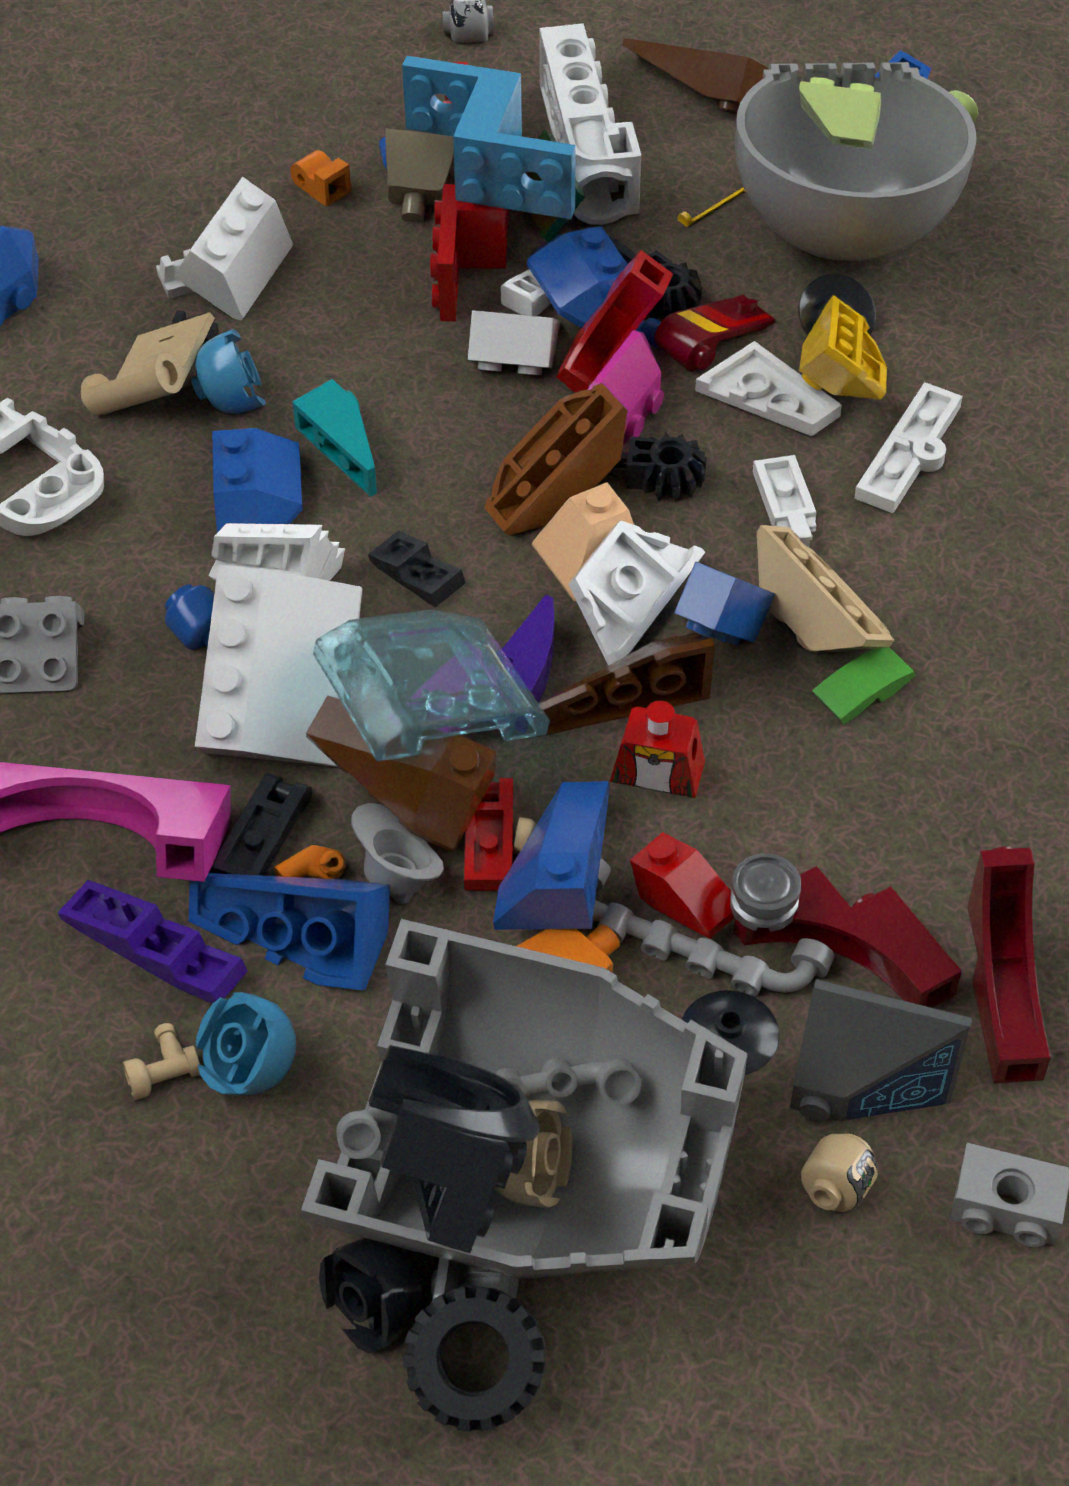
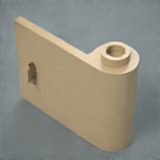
M209 312L138 335L116 379L109 381L104 375L97 373L87 376L83 380L81 399L91 413L101 416L177 393L182 388L195 361L198 351L215 319L214 316Z

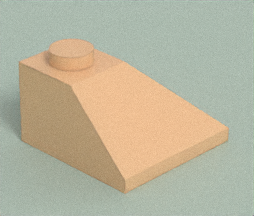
M607 482L569 497L532 542V546L573 601H576L568 585L611 529L620 521L634 525L629 509Z

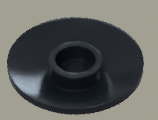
M827 274L816 278L805 288L799 300L798 315L801 326L807 336L833 295L866 319L869 325L867 333L871 335L876 322L875 305L868 291L859 282L845 275Z
M723 990L706 994L695 1000L687 1008L681 1019L686 1023H689L690 1020L696 1022L746 1052L747 1062L744 1075L753 1073L765 1066L771 1060L778 1047L779 1028L773 1013L763 1002L743 992ZM731 1020L739 1026L734 1029H728L722 1023Z

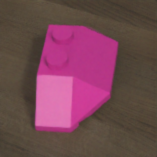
M635 330L630 333L587 389H592L593 386L600 383L604 384L628 410L622 448L631 437L640 436L646 416L649 412L656 414L664 398V392L660 390V368L644 333Z

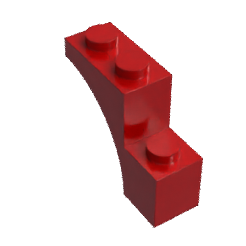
M640 250L614 280L603 304L578 331L556 378L573 392L577 393L587 390L630 333L638 328L652 308L663 297L673 273Z

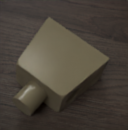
M386 128L385 150L388 200L392 203L403 204L401 218L404 221L423 222L426 205L435 206V200L442 201L443 184L450 183L454 170L453 137Z

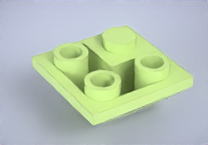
M813 77L810 79V82L800 81L799 93L802 109L832 144L872 150L881 111V93L874 92L873 86L861 83H852L850 88L834 86V81L820 77Z

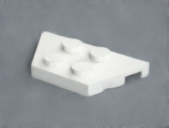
M624 521L618 522L568 584L608 666L626 657L690 574L694 563L699 562L705 554L702 548L692 546L690 549L671 544L669 543L670 537L656 532L647 533L639 526Z

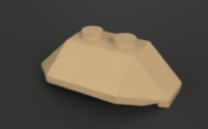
M761 525L757 531L759 587L775 593L770 605L772 614L792 629L797 635V642L803 648L817 653L885 648L892 645L894 638L890 635L886 626L823 559L800 541L799 536L790 527Z

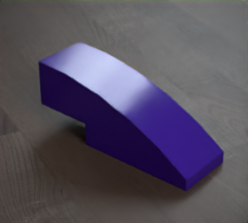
M545 595L499 652V662L508 668L490 690L491 716L519 730L524 728L534 713V705L539 703L546 689L552 668L555 618L554 598L549 595Z

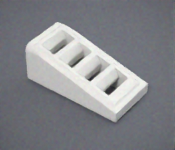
M530 270L511 278L501 286V304L521 315L537 316L551 304Z

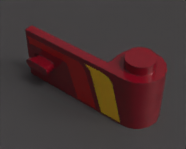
M743 294L668 315L659 324L655 332L654 341L658 347L684 368L693 372L696 369L704 370L711 365L715 359V351L719 341L764 329L773 324L776 319L757 305L758 300L754 298L749 299Z

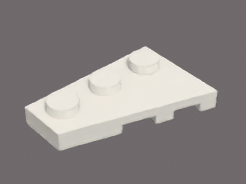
M755 341L696 379L695 391L809 436H813L841 415L842 404L824 391L811 387L804 381L802 375Z

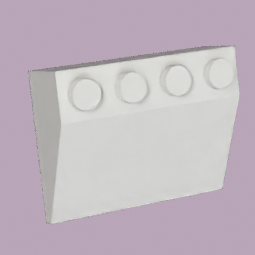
M218 564L195 747L205 754L338 767L306 738V732L327 695L349 702L363 588L264 568Z

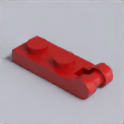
M499 778V782L490 783L481 801L499 802H480L465 831V891H498L500 884L513 864V778Z

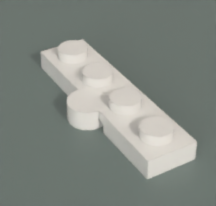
M924 382L857 484L854 499L894 513L920 471L932 472L943 466L946 446L940 439L959 411L962 396Z

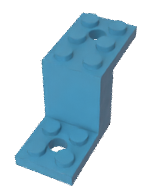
M406 56L402 64L406 129L453 137L455 197L457 201L566 219L572 218L575 210L576 145L522 137L521 73ZM435 94L446 95L452 103L441 102ZM525 172L537 173L542 181L530 179Z

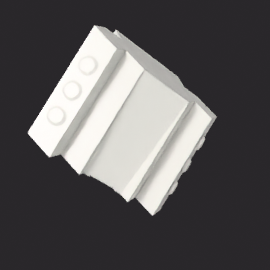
M226 523L214 536L211 556L216 561L209 577L216 581L218 564L264 568L330 581L341 569L345 548H338L339 542H330L328 539L329 531H321L322 525Z

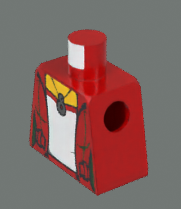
M665 701L653 702L647 708L638 706L632 708L609 782L696 798L705 764L698 721L690 716L675 714L674 707Z

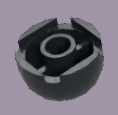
M364 1238L336 1248L332 1254L324 1257L320 1263L319 1284L326 1309L336 1304L356 1329L342 1330L358 1349L370 1353L389 1346L404 1336L416 1322L414 1319L420 1313L423 1301L422 1275L415 1260L399 1247ZM368 1319L370 1328L356 1324L354 1320L363 1322Z

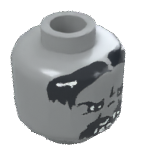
M451 0L449 11H442L444 34L451 33V39L454 43H482L487 41L488 35H494L492 5L487 6L485 0Z

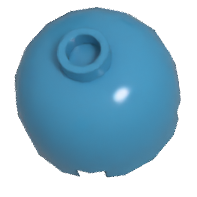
M235 329L215 336L201 347L195 360L197 375L191 377L192 385L200 400L207 398L215 409L226 414H240L266 404L264 399L254 393L253 385H261L260 377L249 351L240 352L235 344L242 340ZM245 386L250 387L253 396H248L244 389Z
M236 992L229 999L220 998L215 1001L202 1018L196 1036V1049L203 1050L204 1065H198L199 1073L209 1088L222 1094L233 1096L263 1094L282 1082L291 1069L296 1054L295 1031L292 1022L277 1004L254 994Z

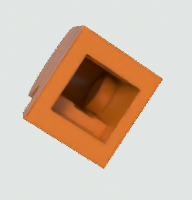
M315 150L290 167L291 177L295 185L326 207L351 192L350 166L340 158L332 162L324 152ZM328 184H332L337 188L336 191L330 195Z

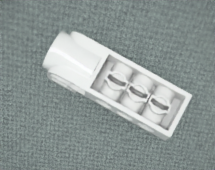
M584 24L540 28V88L551 132L556 142L576 145L575 178L585 195V198L573 214L583 222L598 225L614 222L625 215L638 214L640 204L641 151L633 123H615L613 108H607L608 90L606 84H601L600 61H595L594 39L587 38ZM624 185V198L612 202L610 193L618 192V186Z

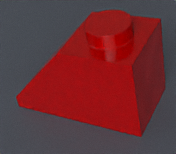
M662 832L630 859L639 897L655 910L708 939H711L735 918L730 908L731 890L697 849Z

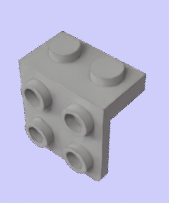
M50 596L45 598V602L28 603V599L19 597L1 599L0 693L71 691L77 687V626H84L85 616L84 609L77 602L72 601L71 597Z

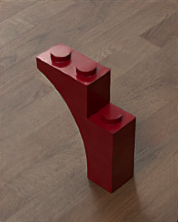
M1002 846L992 850H981L967 906L978 955L972 984L994 1084L1042 1081L1045 1078L1051 1059L1043 1024L1035 969L1032 918L1035 863L1031 847L1011 848Z
M815 866L802 874L799 873L801 877V891L798 912H795L792 922L783 929L770 932L769 928L757 927V930L754 931L743 926L735 918L734 933L744 946L772 942L798 943L799 940L804 938L819 941L828 946L834 953L858 963L878 976L903 1001L933 1008L957 993L962 970L891 886L875 895L873 893L863 895L850 907L822 871Z

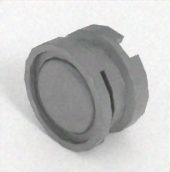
M760 853L749 856L740 862L732 877L730 908L734 917L743 926L754 931L759 927L769 928V931L773 932L783 929L790 924L795 912H798L801 891V877L797 868L787 859L775 854Z

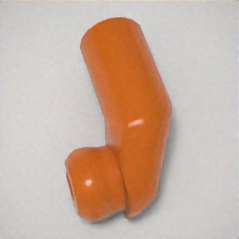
M311 845L274 866L273 870L278 877L303 878L304 876L320 879H336L344 873L346 859L337 850Z

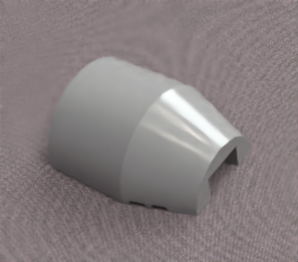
M401 919L385 964L393 1000L377 1045L381 1063L375 1081L387 1048L392 1045L456 1059L493 1073L502 1068H512L520 1076L541 1072L543 1065L548 1060L557 1057L567 1060L571 1066L623 1059L630 1062L639 1074L641 1090L634 1101L623 1106H615L605 1101L596 1083L576 1086L573 1093L566 1097H556L550 1092L527 1096L528 1101H558L566 1109L567 1114L558 1113L561 1126L571 1127L572 1162L566 1187L556 1186L552 1198H560V1200L550 1208L530 1207L514 1203L494 1188L489 1204L494 1206L490 1227L484 1238L476 1237L471 1253L427 1241L413 1177L381 1167V1157L383 1151L387 1149L395 1123L379 1127L381 1136L379 1147L367 1158L353 1159L341 1151L337 1164L318 1159L301 1209L305 1220L310 1224L518 1279L696 1263L707 1236L728 1156L743 1086L747 1053L692 1020L686 1023L661 1008L660 1001L649 994L643 997L618 982L617 975L603 967ZM557 1073L552 1078V1082L562 1081L567 1073ZM368 1099L366 1108H369V1107H370V1106H369V1099Z

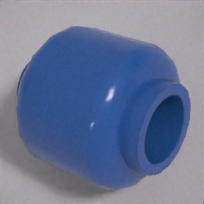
M184 585L175 591L165 604V609L167 610L165 614L166 626L186 648L191 650L199 649L204 645L208 648L215 593L204 585Z

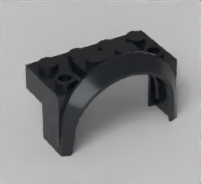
M390 1045L387 1048L369 1098L370 1107L398 1115L387 1149L383 1151L381 1157V1167L413 1177L427 1241L471 1253L476 1237L484 1238L490 1227L494 1206L489 1204L495 1186L505 1189L510 1174H518L520 1172L527 1152V1141L533 1140L538 1136L540 1123L524 1093L507 1079L463 1061Z

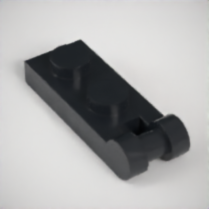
M266 773L215 858L211 867L212 873L265 876L300 813H303L312 797V787L298 782L293 786L284 783L283 778L280 776ZM275 799L283 801V805L274 802Z

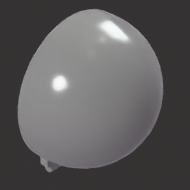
M908 62L880 63V78L874 77V63H842L841 74H836V63H804L803 77L798 78L799 69L797 64H769V69L763 72V79L746 93L739 105L735 128V155L744 191L753 208L772 231L799 250L814 256L836 261L856 262L874 260L906 249L924 238L940 224L958 200L967 182L976 147L975 125L970 114L958 99L938 84L920 76L918 68H910ZM820 77L834 81V86L850 88L852 83H861L873 86L874 92L881 93V111L872 150L832 144L802 109L799 93L800 81L810 82L811 78Z

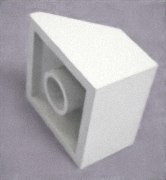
M472 310L468 360L478 361L477 369L502 372V364L518 365V373L542 375V367L552 368L561 322L549 317Z

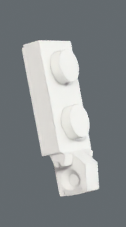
M795 455L753 461L752 472L772 526L790 527L799 536L800 541L810 548L811 532L816 531V510Z

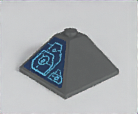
M816 979L796 1069L790 1108L799 1110L800 1114L809 1120L821 1122L829 1118L842 1121L950 1104L972 1018Z

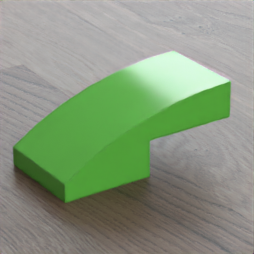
M890 647L875 648L841 667L812 691L815 697L844 725L859 715L876 699L883 702L893 696L914 678L916 674Z

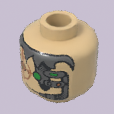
M830 1134L823 1137L801 1170V1181L811 1200L822 1209L836 1212H849L858 1208L878 1177V1163L871 1147L866 1141L853 1134Z

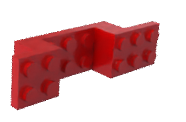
M453 62L468 65V62ZM443 101V103L447 104L452 103L451 101ZM443 184L442 201L435 200L434 209L435 225H440V227H433L432 247L436 253H431L430 276L434 278V281H438V284H432V308H439L440 321H456L459 269H506L509 209L457 201L455 197V184Z

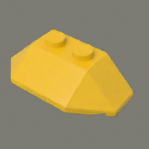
M834 295L828 301L802 345L799 371L803 373L802 378L814 389L822 390L824 388L832 395L881 400L886 394L887 366L877 343L867 333L869 325L862 315Z

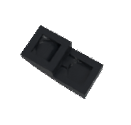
M399 531L368 554L370 562L379 570L434 607H437L465 584L462 569L431 557L428 543Z

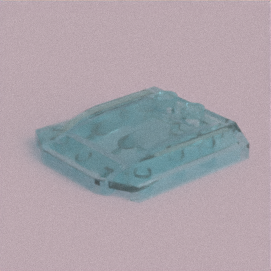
M430 609L351 619L315 641L313 651L315 659L376 761L420 755L424 740L494 729L501 731L504 741L541 736L547 733L550 723L549 718L481 618Z

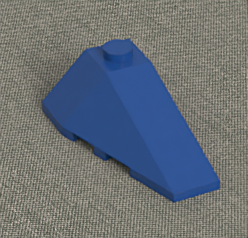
M208 873L204 882L190 880L188 921L235 945L250 940L268 949L264 959L276 965H279L284 958H287L307 968L303 978L316 985L364 990L367 987L388 934L390 884L338 879Z

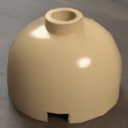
M529 1100L528 1102L540 1123V1131L535 1139L527 1141V1152L520 1172L518 1174H510L505 1189L495 1186V1190L517 1204L550 1208L560 1200V1198H552L556 1186L566 1187L572 1162L571 1127L561 1126L558 1113L567 1114L565 1107L558 1101Z

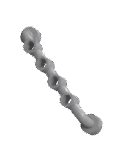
M600 859L597 890L603 888L611 873L610 866L603 859ZM595 900L593 920L599 922L598 926L605 924L611 928L620 943H622L627 933L643 940L640 946L643 953L650 956L656 955V958L666 961L670 952L673 951L688 957L685 964L688 971L696 974L700 972L701 976L708 979L712 978L716 969L733 975L731 986L741 992L746 990V994L754 997L758 995L761 987L782 993L798 991L807 986L815 975L825 977L835 958L833 951L825 944L813 939L804 938L799 940L791 957V962L796 969L789 973H781L769 969V966L764 961L754 956H743L741 958L726 952L718 943L711 939L699 938L695 940L680 934L674 926L661 920L650 922L634 916L630 909L621 904L610 903L606 905Z
M557 1057L548 1060L539 1073L520 1076L512 1068H502L495 1072V1074L515 1083L526 1097L550 1092L556 1097H566L573 1093L576 1086L596 1083L605 1101L615 1106H623L634 1101L641 1090L639 1074L630 1062L623 1059L571 1066L567 1060ZM557 1073H567L562 1081L552 1082V1078ZM374 1107L346 1114L341 1118L336 1128L339 1148L346 1156L353 1159H363L371 1156L380 1144L379 1127L393 1123L396 1124L398 1115Z

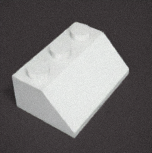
M242 177L192 246L174 277L232 318L242 320L293 246L275 199Z

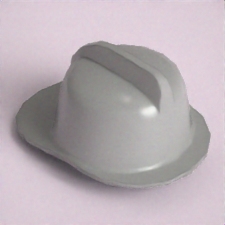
M367 803L358 806L352 813V828L366 849L364 859L365 877L371 883L390 884V896L398 904L409 902L413 894L420 890L425 881L438 878L444 870L443 861L437 853L428 845L426 840L411 834L399 823V818L382 804Z

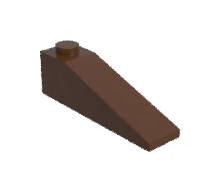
M624 38L622 43L623 46L704 96L718 102V109L737 114L739 105L746 93L763 79L764 70L769 69L747 56Z
M692 633L683 636H670L663 640L652 642L534 705V732L536 737L629 717L632 708L637 706L647 708L656 701H665L675 707L710 699L715 651L713 639L698 633Z
M328 695L306 732V738L343 772L350 773L368 790V795L378 804L382 803L399 818V823L411 834L453 853L495 776L496 751L448 730Z

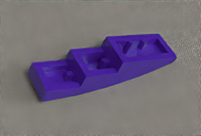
M87 880L57 912L61 920L89 938L168 984L212 1004L220 998H225L248 972L242 958L206 945L199 931L164 919L157 905L91 880Z

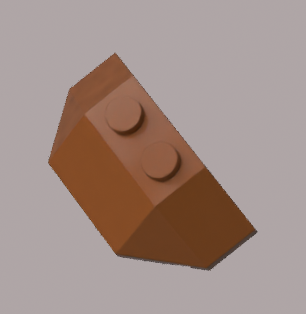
M602 383L593 386L592 389L579 391L561 398L502 460L493 483L491 497L487 498L484 506L486 511L508 535L546 526L569 497L594 488L621 460L628 410Z

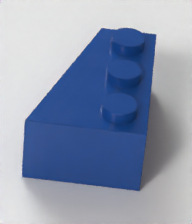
M695 562L674 613L688 619L686 628L707 637H713L723 642L726 641L736 646L739 645L741 639L755 643L775 593Z

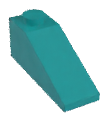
M331 379L292 401L295 428L370 497L377 493L375 465L362 421L360 405L355 395L349 390L345 391Z

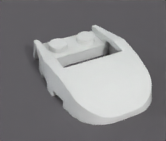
M6 398L0 402V454L26 437L34 445L59 462L0 504V527L20 536L38 535L68 521L101 495L104 489L103 467L100 461L88 449L82 450L76 444V436L65 428L60 431L47 425L45 417L34 411L26 416L16 412L14 401Z

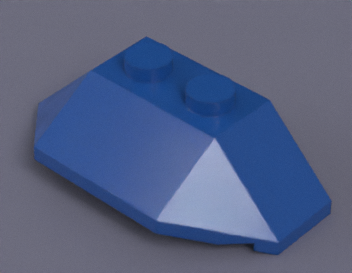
M8 226L0 227V326L6 318L19 309L23 310L29 307L33 299L37 297L39 258L33 232L28 229Z
M602 226L586 228L554 237L549 242L545 241L527 259L528 268L557 313L581 328L603 304L614 280L628 265ZM644 320L641 322V324L638 326V328H637L635 331H639V332H640V329H641V326H642L643 323H644Z
M259 428L212 431L213 491L217 533L226 523L291 524L303 510L299 443Z

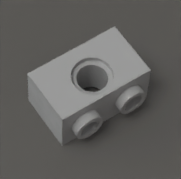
M967 1143L960 1166L950 1220L961 1222V1225L966 1230L973 1233L987 1234L994 1230L1014 1235L1017 1242L1029 1247H1041L1045 1244L1055 1246L1063 1224L1069 1189V1167ZM999 1196H1011L1020 1204L1006 1203Z

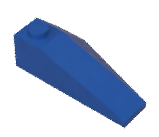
M609 781L562 782L499 886L493 920L494 930L592 929L610 790Z

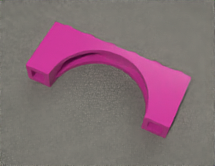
M0 762V832L28 823L53 819H88L112 823L138 833L153 845L156 850L157 877L204 882L229 831L231 823V785Z

